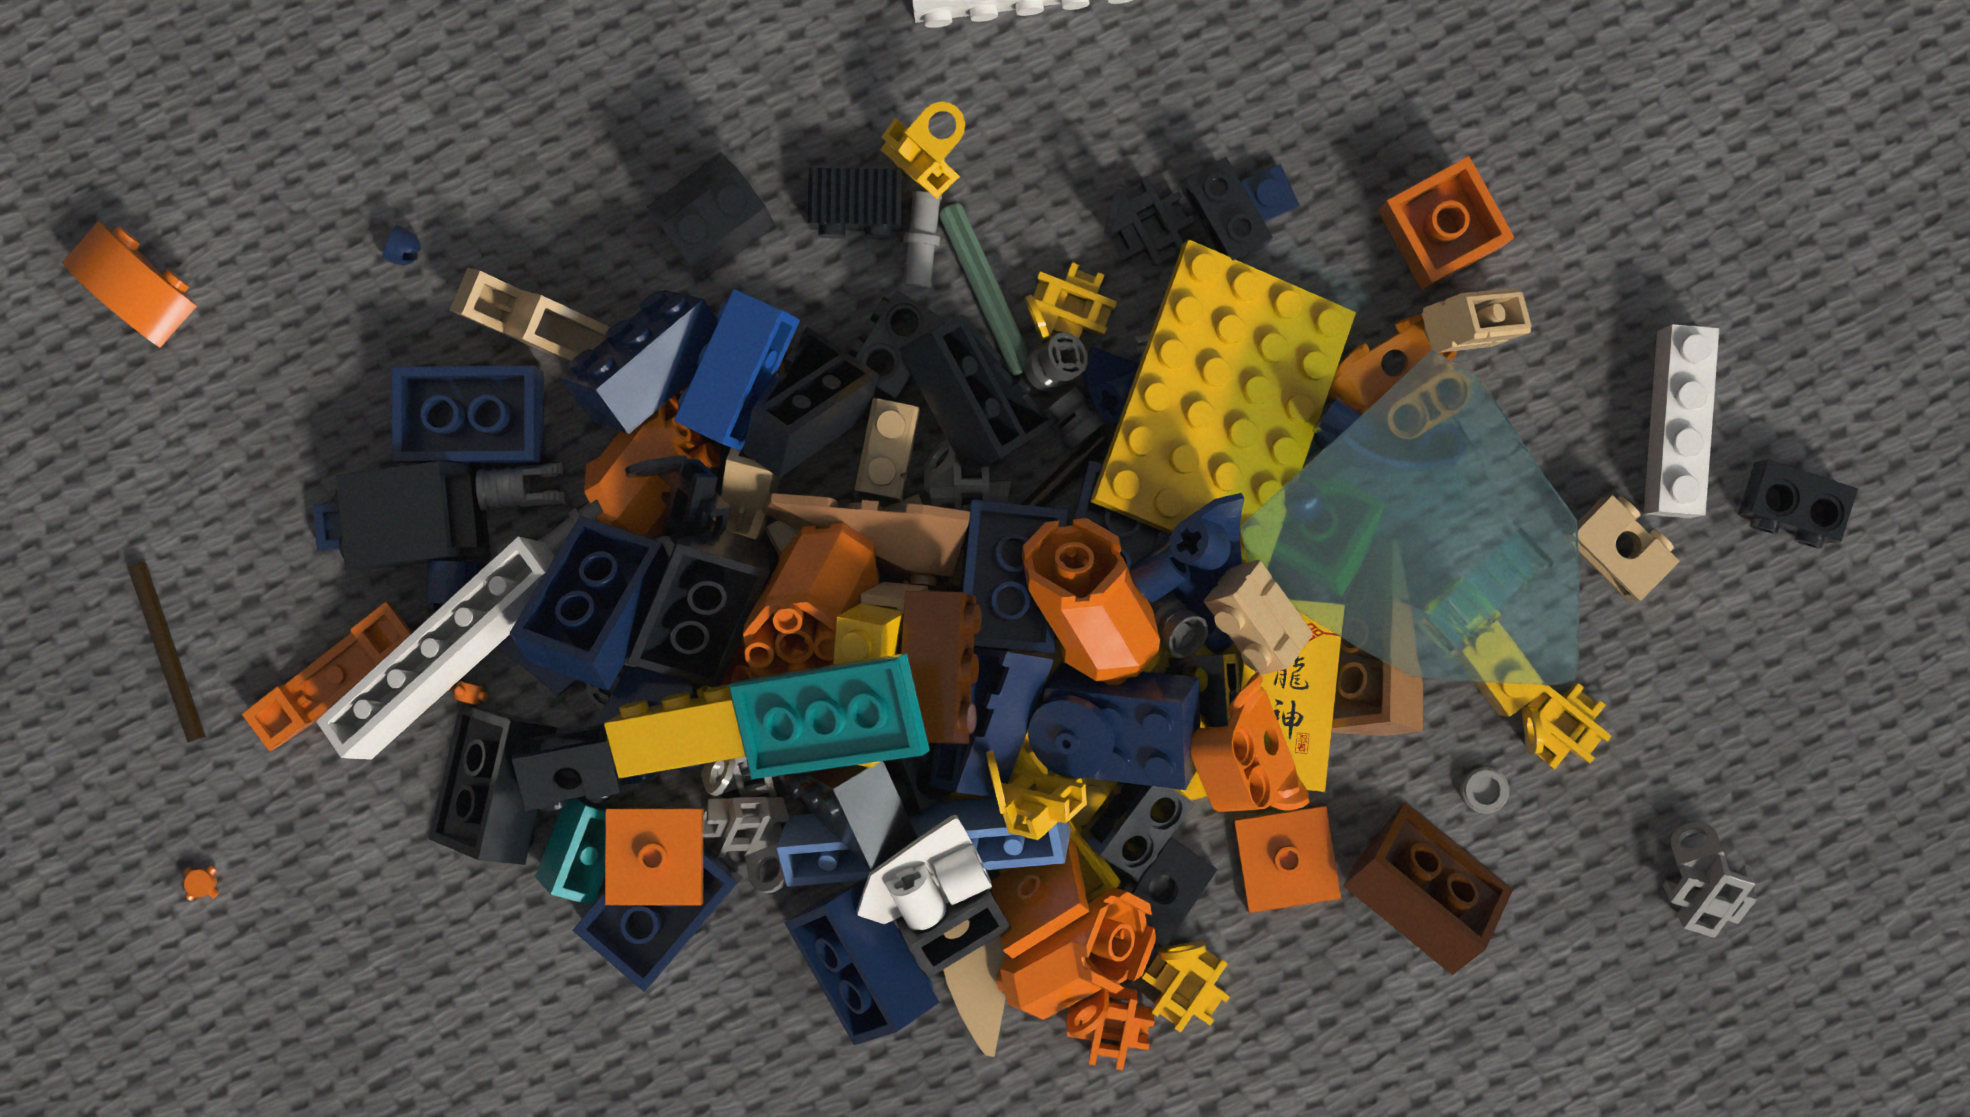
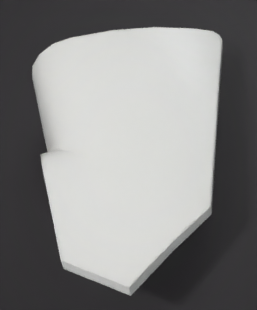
M957 815L950 816L869 873L857 908L858 916L882 924L903 916L909 928L924 930L931 928L944 917L946 903L950 902L954 905L992 887L985 866Z

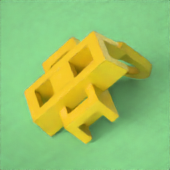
M940 101L924 109L909 128L905 127L897 118H894L881 137L886 142L880 150L902 171L937 199L960 177L944 162V159L964 135L966 125L964 116L955 105ZM941 111L950 113L956 121L954 133L945 139L934 137L928 127L931 117Z
M1073 262L1065 281L1040 271L1038 275L1039 283L1034 296L1032 294L1025 296L1024 303L1042 343L1058 334L1053 332V330L1059 333L1072 334L1080 339L1083 329L1099 336L1105 334L1107 329L1105 327L1111 310L1115 309L1117 301L1098 294L1104 274L1098 272L1095 277L1078 270L1079 265ZM1068 293L1073 294V295H1075V296H1078V297H1080V298H1083V299H1085V300H1087V301H1084V300L1079 299V298H1077V297L1071 296V295H1069Z
M1579 683L1571 685L1563 696L1545 684L1548 689L1532 700L1526 707L1521 708L1526 753L1538 755L1554 770L1569 751L1581 760L1591 764L1595 759L1591 752L1601 740L1608 742L1612 735L1594 722V719L1606 704L1601 700L1594 702L1582 692L1584 687ZM1548 698L1549 700L1545 703V705H1544V706L1541 708V710L1538 712V709L1541 707V705H1542V704L1545 702V700ZM1585 728H1586V729H1587L1586 732L1582 735V737H1581V738L1578 740V742L1576 743L1575 741L1577 740V738L1581 735V733H1582V732L1585 730Z
M993 750L986 752L1000 814H1003L1009 833L1039 840L1058 822L1067 823L1087 805L1086 784L1082 783V778L1067 780L1059 778V775L1052 771L1046 775L1016 767L1012 771L1015 780L1011 784L1001 783Z
M1203 940L1157 948V957L1142 977V979L1161 991V994L1152 1005V1014L1157 1017L1161 1014L1174 1023V1029L1180 1033L1193 1014L1211 1026L1214 1021L1211 1015L1222 1000L1227 1002L1230 998L1224 990L1215 985V982L1228 963L1208 952ZM1201 984L1200 988L1198 989V991L1196 992V994L1193 996V998H1192L1191 1001H1190V998L1192 997V995L1194 994V992L1196 991V989H1197V988L1199 987V985Z

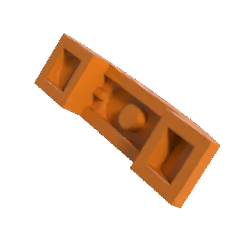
M389 601L383 603L351 628V633L289 682L285 685L277 686L242 713V716L268 751H273L318 720L413 633Z

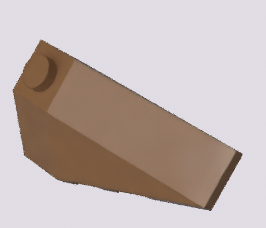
M772 493L763 503V513L797 530L804 526L816 525V529L829 528L831 523L844 522L874 543L876 565L880 571L897 579L909 580L910 585L928 586V590L937 589V584L941 585L953 577L970 520V512L921 504L907 503L906 510L889 512L885 511V508L879 506L878 501L862 500V503H849L846 508H837L838 501L829 497Z
M1394 538L1373 541L1343 595L1339 596L1342 604H1345L1346 608L1343 616L1331 733L1390 736L1423 732V681L1399 543Z

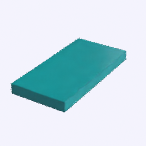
M907 653L738 680L729 684L751 779L922 756L930 751Z

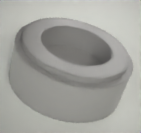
M1476 767L1463 777L1460 785V794L1463 802L1471 810L1482 814H1490L1500 810L1507 802L1509 785L1504 775L1498 770L1490 767Z

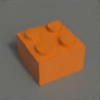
M1470 156L1388 199L1378 209V213L1422 291L1497 251L1515 238Z

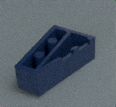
M974 647L973 654L977 655L979 661L978 679L975 684H972L971 703L976 708L975 730L973 733H969V744H935L929 786L958 793L996 797L986 752L993 750L1001 783L1008 784L1028 731L1030 720L1035 712L1054 660Z

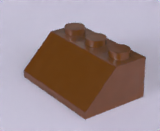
M905 591L901 654L907 653L928 743L969 744V733H973L976 726V708L971 703L972 684H975L978 679L979 661L977 655L973 654L974 634H978L980 631L982 616L980 606L976 604V597L963 592Z
M1406 802L1397 809L1359 856L1343 885L1451 975H1454L1486 950L1513 891L1512 888Z

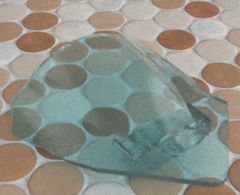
M1433 350L1413 366L1356 421L1240 526L1248 562L1261 560L1297 611L1363 651L1411 677L1471 682L1560 685L1573 679L1577 672L1579 661V546L1577 519L1544 476L1480 376Z

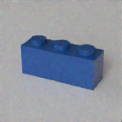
M733 289L730 298L720 307L717 316L718 324L710 342L702 348L699 354L698 369L690 386L683 391L679 398L678 413L674 421L721 444L741 451L746 440L752 409L774 375H776L800 319Z

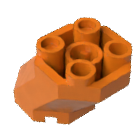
M685 387L630 434L620 431L600 457L586 464L584 492L589 503L598 500L603 512L596 515L599 522L649 539H654L662 534L668 505L661 499L662 492H671V487L658 475L637 478L626 477L625 468L632 464L651 459L686 455L687 459H699L713 473L720 469L721 443L674 421L678 413V401L686 389Z
M1087 518L1073 519L1072 526L1059 527V521L1045 522L1023 545L1022 561L1028 590L1058 637L1060 652L1064 662L1093 680L1103 681L1108 685H1120L1127 678L1137 677L1159 653L1160 638L1153 609L1148 600L1135 586L1130 570L1120 554L1121 545L1119 537Z
M844 522L831 523L829 528L816 529V525L804 526L799 530L780 553L779 563L744 625L745 657L751 671L762 677L833 665L837 616L860 604L861 594L880 584L873 542Z
M1113 887L1088 901L1090 912L1015 958H1011L1006 954L997 974L996 982L999 991L1005 993L1007 1004L1044 1020L1101 989L1116 994L1125 988L1119 985L1126 979L1135 981L1141 977L1156 941L1154 927L1147 926L1145 914L1152 916L1150 903L1128 891Z

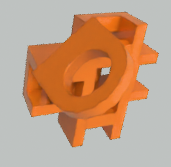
M1123 988L1116 994L1101 989L1067 1009L1066 1037L1091 1041L1088 1065L1096 1066L1097 1056L1100 1055L1116 1058V1069L1123 1070L1128 1047L1149 1050L1148 1030L1149 1027H1154L1155 1020L1152 1014V1007L1137 1005L1136 989ZM1109 997L1127 1000V1003L1109 1000ZM1101 1038H1102V1039H1108V1040L1119 1041V1044L1116 1045V1044L1104 1043V1042H1100V1041H1101Z

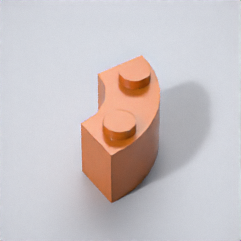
M98 221L62 263L97 299L141 335L161 348L197 307L186 293L190 286L170 269L167 268L162 273L137 250L141 243L124 228L118 225L113 231Z

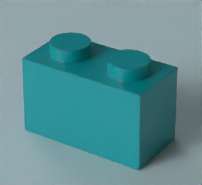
M586 796L568 799L567 805L561 808L535 878L551 895L594 905L605 878L606 809L616 808L611 802L591 803L587 801Z

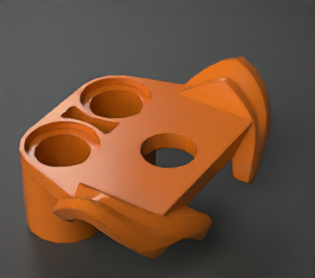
M1422 314L1398 321L1395 324L1398 333L1369 350L1368 345L1363 343L1353 350L1337 366L1327 395L1330 402L1336 396L1360 413L1365 414L1376 423L1379 429L1401 439L1418 437L1462 409L1468 398V389L1464 380L1453 373L1451 361L1455 358L1457 351L1435 353L1431 350L1430 343L1425 335V324ZM1396 349L1404 355L1405 367L1398 375L1389 376L1382 369V358L1388 351ZM1444 380L1448 386V394L1442 402L1436 403L1433 398V390L1440 381ZM1405 404L1409 410V418L1403 426L1396 428L1393 422L1394 412L1399 406Z
M1260 672L1252 675L1247 685L1237 694L1228 707L1227 711L1231 715L1228 726L1199 728L1194 732L1191 739L1190 748L1193 763L1208 800L1217 812L1259 810L1269 806L1288 811L1302 808L1309 803L1308 791L1297 775L1296 766L1267 692L1261 686L1263 677ZM1266 730L1270 737L1269 753L1264 745V733Z

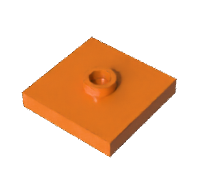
M1323 805L1233 819L1247 911L1249 913L1341 899L1327 806Z
M607 808L605 905H702L704 808Z
M1070 837L1065 863L1010 868L991 880L993 896L1011 926V929L1000 935L1002 950L1011 958H1015L1090 912L1076 843Z

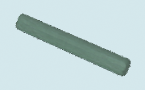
M960 203L951 204L939 211L940 220L1010 373L1013 376L1025 373L1024 361L1029 354L1028 348L963 206Z

